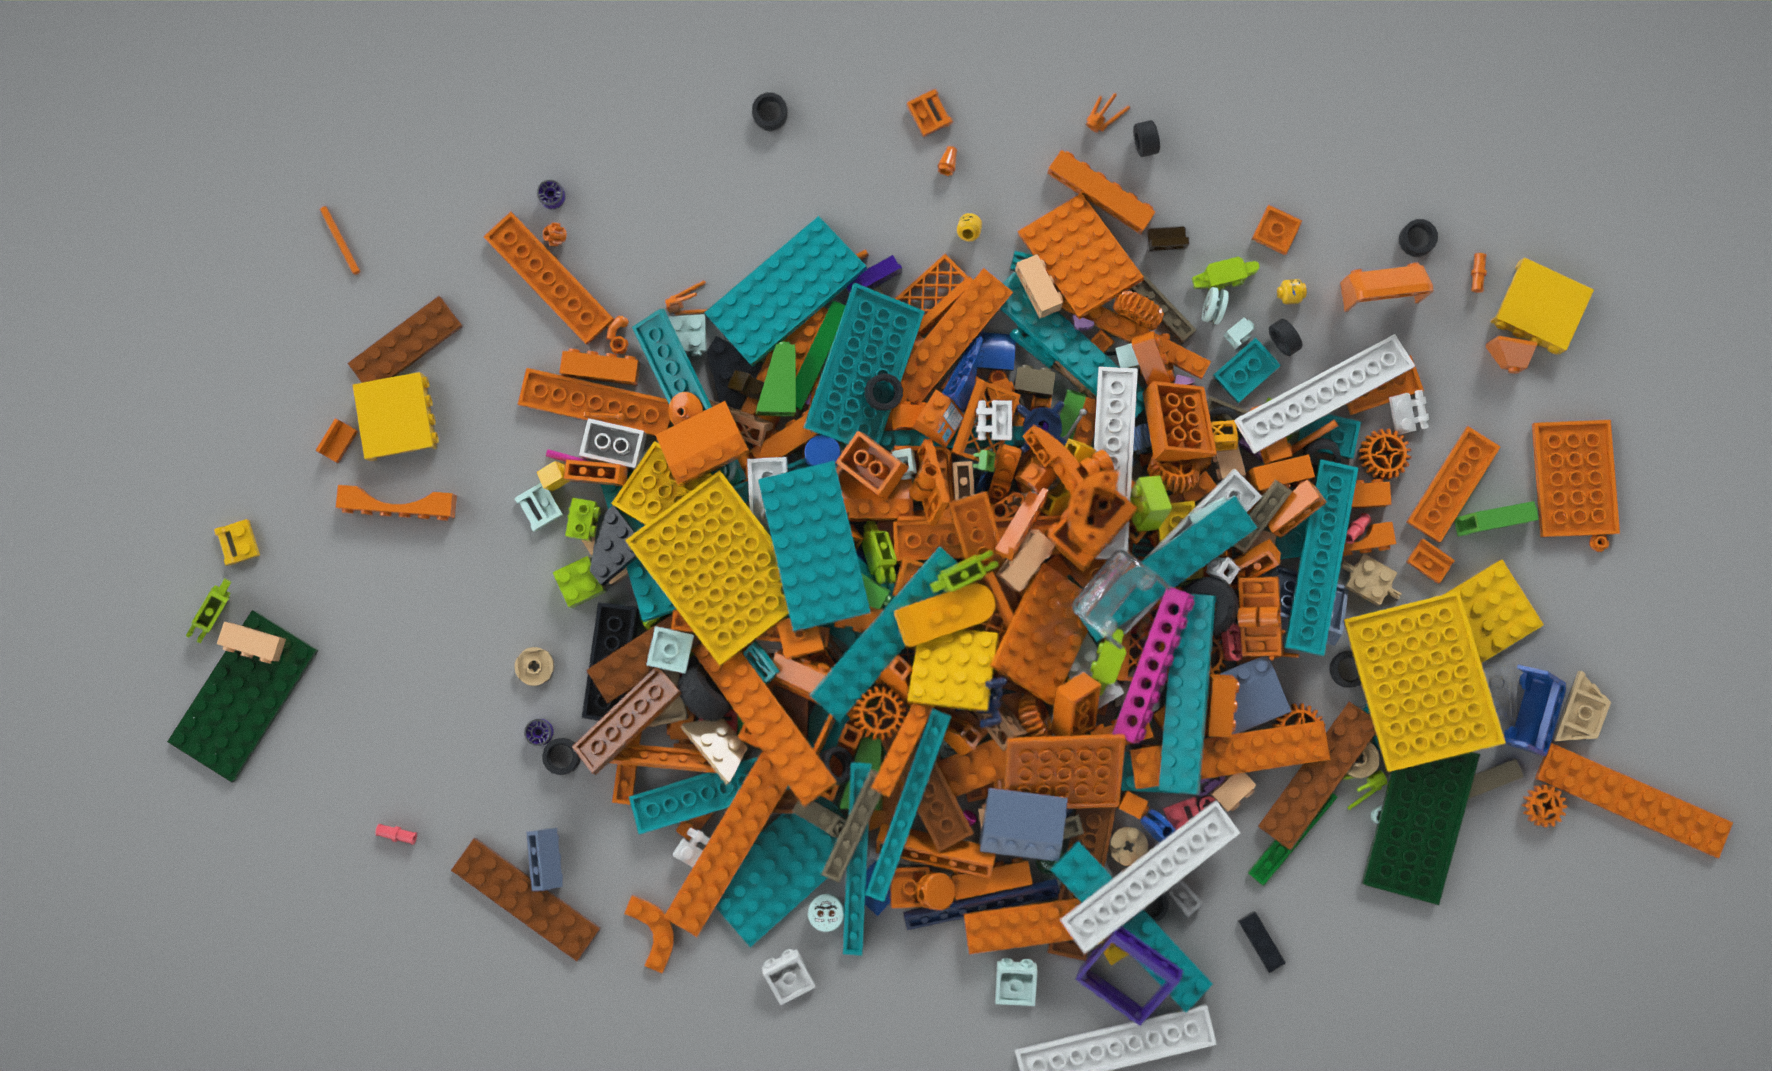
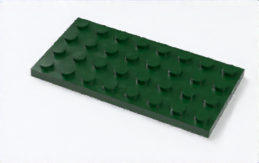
M255 610L250 612L242 626L286 639L279 661H272L270 664L259 661L260 657L253 655V658L242 656L241 651L235 650L234 653L225 651L167 741L230 782H235L318 652L316 648Z
M1468 752L1391 771L1361 881L1363 885L1435 905L1440 904L1479 762V753Z

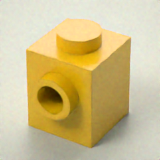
M554 461L537 471L540 482L546 490L553 492L570 482L564 479L565 464Z

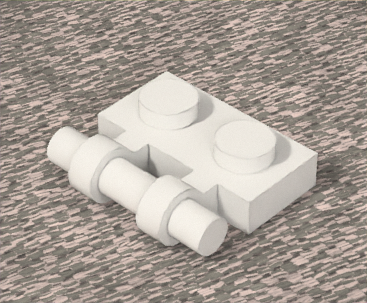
M1422 390L1415 391L1414 399H1411L1409 393L1389 397L1394 429L1398 431V435L1416 431L1415 423L1420 422L1421 429L1429 427V414L1426 413L1425 409L1426 397H1423ZM1413 406H1417L1418 415L1414 416Z
M978 401V408L976 409V415H978V426H976L978 440H986L987 432L992 433V440H1012V401H992V408H986V401ZM986 415H992V426H986Z
M689 828L687 835L692 837L691 840L688 841L682 838L672 855L693 867L703 851L702 848L696 846L697 843L701 842L707 845L710 838L705 836L704 832L700 830L696 831L693 828Z

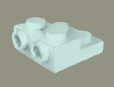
M705 314L668 316L686 354L698 357L703 356V353H707Z
M1003 958L1002 961H997L995 1004L1035 1006L1037 964L1033 963L1030 959L1013 962L1010 958Z

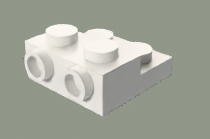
M791 949L784 951L782 957L776 960L774 958L768 959L762 967L763 975L780 1005L816 987L797 949L794 951Z

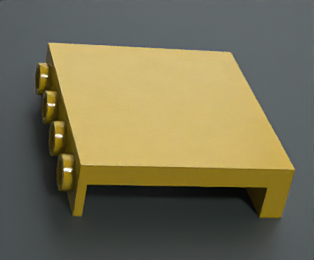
M1524 257L1518 261L1515 267L1517 271L1496 316L1490 322L1494 323L1501 330L1513 332L1512 334L1518 338L1524 337L1530 341L1537 342V346L1547 348V351L1552 354H1561L1567 351L1594 289Z
M421 372L352 385L364 459L376 461L379 457L427 448L437 449L436 443H439L437 432H434L433 425L436 424L434 414H431L430 407L433 406L431 396L428 395L427 388L430 387L428 377H425Z

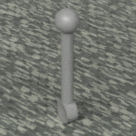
M1080 409L1079 416L1066 436L1062 437L1064 440H1068L1081 418L1087 414L1086 409Z

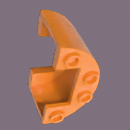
M1101 471L1088 476L1078 484L1069 501L1067 521L1070 534L1083 551L1095 557H1098L1104 530L1085 526L1093 495L1113 500L1120 474L1118 471Z

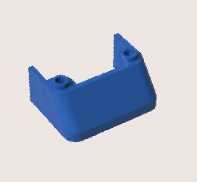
M1518 665L1517 669L1524 672L1520 676L1519 684L1525 692L1515 727L1510 726L1504 732L1505 744L1537 755L1546 756L1553 739L1566 693V682L1549 671Z

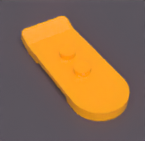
M969 584L955 591H949L899 608L894 611V615L905 646L913 647L986 621L994 611L995 599L987 587L980 584Z

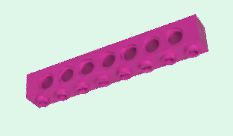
M1167 586L1113 734H1123L1126 738L1125 740L1132 743H1140L1145 738V728L1147 722H1150L1152 719L1153 706L1159 700L1160 687L1164 685L1167 679V668L1171 666L1174 660L1173 652L1180 644V633L1185 629L1188 621L1186 617L1194 606V595ZM1178 605L1179 612L1174 615L1172 612L1173 607ZM1171 624L1172 631L1167 634L1166 626ZM1164 642L1165 650L1160 652L1159 645ZM1154 661H1157L1158 669L1154 671L1152 669V663ZM1148 679H1150L1152 683L1149 689L1145 687V682ZM1141 697L1145 701V704L1142 708L1138 704V701ZM1134 716L1138 719L1136 726H1133L1131 722Z

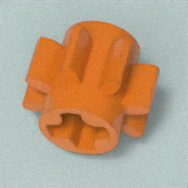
M552 222L543 230V238L546 242H549V246L558 247V244L562 245V242L566 240L567 232L564 227H561V223Z

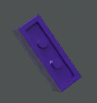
M891 255L869 267L849 284L846 289L850 294L854 283L873 289L901 274L902 266Z

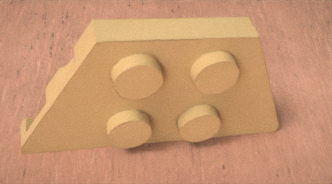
M1583 671L1577 672L1552 739L1553 741L1596 739L1599 737L1611 701L1600 693V689L1589 681Z
M724 718L711 722L696 721L683 723L681 729L726 785H728L747 750V746L738 738V735Z

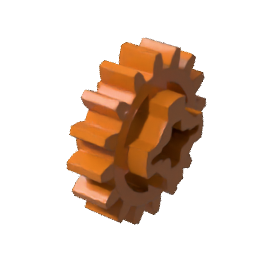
M1542 784L1540 788L1535 785L1534 791H1527L1529 797L1523 796L1527 801L1522 804L1523 807L1527 808L1523 813L1530 815L1527 820L1534 821L1536 826L1542 825L1545 828L1548 827V824L1555 826V821L1562 822L1560 815L1566 816V813L1562 811L1567 808V805L1562 803L1566 798L1559 797L1562 792L1555 791L1554 786L1548 787ZM1544 793L1540 798H1536L1539 794Z

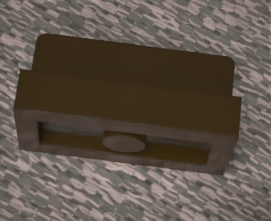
M1184 226L1149 228L1147 230L1149 251L1187 249L1189 246V237H1186Z

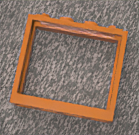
M778 677L771 679V682L766 684L771 692L774 686H778L818 704L809 696L811 692ZM829 714L813 748L818 756L836 721L831 714ZM744 724L738 738L749 745L763 750Z

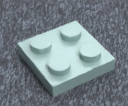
M655 626L646 665L685 673L694 635Z

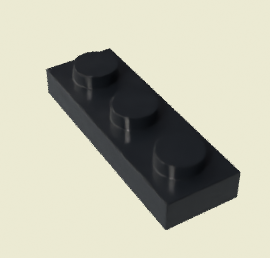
M1256 911L1237 920L1268 973L1286 964Z

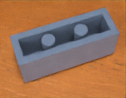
M557 828L527 831L532 891L563 887Z

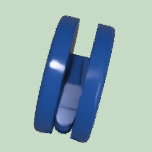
M818 435L810 439L806 444L804 452L808 467L831 461L836 462L841 455L837 441L824 435Z
M1150 809L1148 812L1150 819L1144 816L1140 820L1146 831L1159 843L1176 831L1173 825L1154 809Z

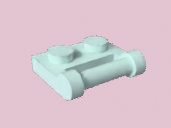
M541 483L515 498V501L521 505L530 521V527L533 532L538 531L543 526L563 515L551 492L544 489ZM530 497L543 518L539 521L527 502V499Z

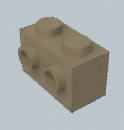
M1030 365L1018 367L1014 384L1015 393L1051 398L1056 372H1052V369L1049 368L1033 369V366Z

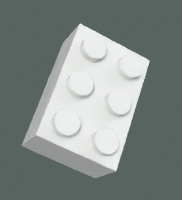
M588 418L579 456L595 462L621 464L631 470H635L641 461L647 434L642 430Z

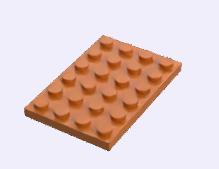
M1082 193L1018 231L1019 237L1032 255L1038 254L1040 260L1045 262L1047 274L1052 276L1055 287L1078 319L1119 296L1123 290L1127 291L1144 280V276Z
M1611 420L1533 423L1532 435L1540 537L1620 534Z
M1042 562L1039 571L1033 575L990 666L1049 705H1054L1056 689L1063 685L1088 632V629L1074 609L1092 597V595Z
M1123 734L1007 738L1004 790L1067 798L1066 809L1119 807L1126 738Z

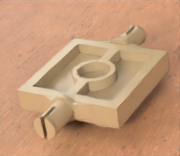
M1362 554L1354 566L1345 560L1341 563L1340 568L1350 572L1349 579L1345 585V588L1376 606H1380L1387 595L1396 600L1400 598L1402 593L1392 588L1393 581L1397 575L1396 571L1366 554Z

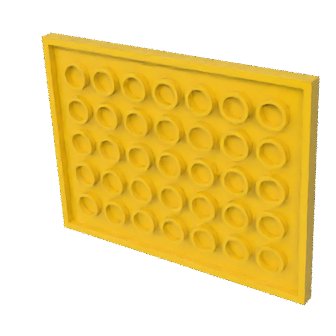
M720 470L625 540L720 666L789 614L772 538Z
M1459 591L1344 619L1345 630L1387 772L1505 744Z

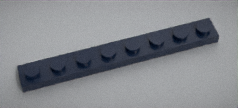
M1056 879L1046 880L1027 886L956 900L944 910H932L924 907L903 912L907 930L962 919L965 913L1022 906L1058 898L1059 888Z

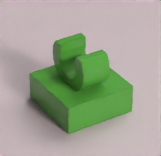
M980 450V453H974L973 456L980 459L978 464H973V467L985 472H994L996 453L989 450Z

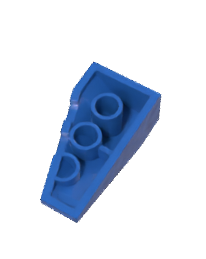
M981 337L975 338L966 349L942 392L955 402L961 412L966 411L974 387L983 342Z

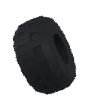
M1213 577L1195 579L1186 585L1183 592L1216 596L1217 607L1214 612L1213 635L1227 631L1234 624L1239 610V601L1232 587L1224 581Z
M702 665L692 666L679 678L677 688L681 692L680 698L689 710L700 719L710 722L718 721L732 709L731 704Z

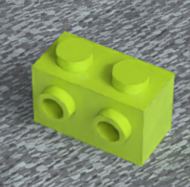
M572 498L565 533L566 537L591 542L597 530V527L594 526L595 519H598L600 515L598 503Z

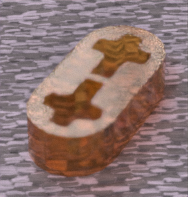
M1154 605L1140 621L1137 628V636L1141 640L1146 641L1149 635L1144 637L1141 629H1145L1150 624L1148 631H1151L1155 618L1152 622L1150 621L1152 617L1150 611L1159 610L1157 605Z

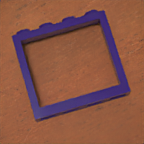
M1120 926L1109 934L1083 963L1075 980L1141 1026L1177 986L1183 970ZM1112 942L1166 980L1143 1007L1089 969Z

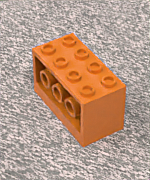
M1116 489L1113 500L1093 495L1087 520H1092L1093 522L1092 525L1085 524V526L1104 530L1098 555L1132 519L1137 510V507ZM1099 506H1105L1106 510H1100ZM1067 509L1061 515L1060 523L1057 524L1055 522L1049 528L1048 539L1061 554L1084 572L1096 557L1083 551L1072 538L1068 528Z

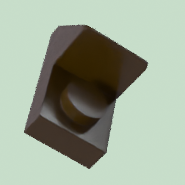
M735 370L727 388L759 401L764 382L751 377L749 373Z

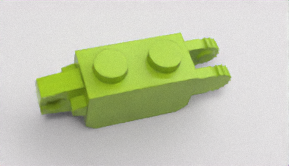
M1239 256L1210 263L1203 273L1192 277L1194 289L1207 288L1208 291L1215 287L1218 288V291L1225 289V286H1241L1249 276L1257 273L1260 268L1259 263L1256 261L1244 263L1243 259Z
M867 521L863 526L864 540L861 545L870 573L875 575L878 584L885 582V575L889 583H895L896 574L894 566L896 565L897 558L887 531H879L875 521Z
M992 550L978 556L974 555L941 571V574L937 576L939 580L930 584L933 592L935 593L942 589L945 592H952L984 577L986 572L999 566L997 561H993L984 567L980 562L993 555Z
M224 578L220 587L214 585L191 622L192 625L185 635L186 637L190 638L195 631V627L203 630L197 638V642L201 644L230 597L231 593L227 589L231 581Z
M1120 628L1112 631L1109 640L1105 639L1104 643L1100 642L1096 652L1100 654L1097 662L1093 660L1089 671L1093 673L1092 678L1101 684L1100 696H1102L1108 684L1116 682L1126 655V649L1121 645L1124 633Z

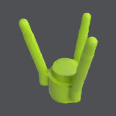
M1381 770L1374 772L1366 778L1367 784L1359 787L1357 791L1360 792L1369 787L1371 790L1347 807L1348 810H1351L1387 784V779ZM1346 775L1343 780L1352 779L1354 777Z

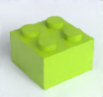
M1161 476L1138 478L1131 490L1130 502L1137 507L1136 513L1132 517V522L1135 524L1137 531L1158 530L1172 510Z
M589 556L552 572L569 608H575L607 592L605 586L600 585L590 571L592 558Z

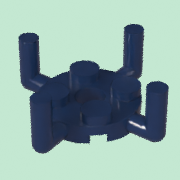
M1063 401L1057 402L1053 409L1046 407L1036 408L1031 412L1023 405H1017L1014 414H1022L1025 417L1022 428L1024 434L1032 426L1038 427L1039 422H1045L1048 426L1046 432L1057 439L1063 446L1066 445L1067 441L1060 436L1062 433V423L1058 415L1065 406ZM1027 442L1020 448L1022 449L1021 456L1031 448Z
M993 676L992 680L985 682V687L987 689L991 688L988 711L977 710V712L991 713L992 718L981 720L980 725L982 728L1002 722L998 709L1002 704L999 703L1000 697H1003L1001 687L1007 683V680L1003 677L997 679ZM954 708L956 712L967 710L962 708Z

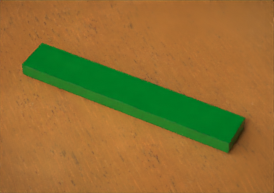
M834 300L796 376V408L803 411L828 358L846 306Z
M1334 793L1330 796L1291 851L1277 840H1274L1247 873L1260 885L1264 886L1338 797Z

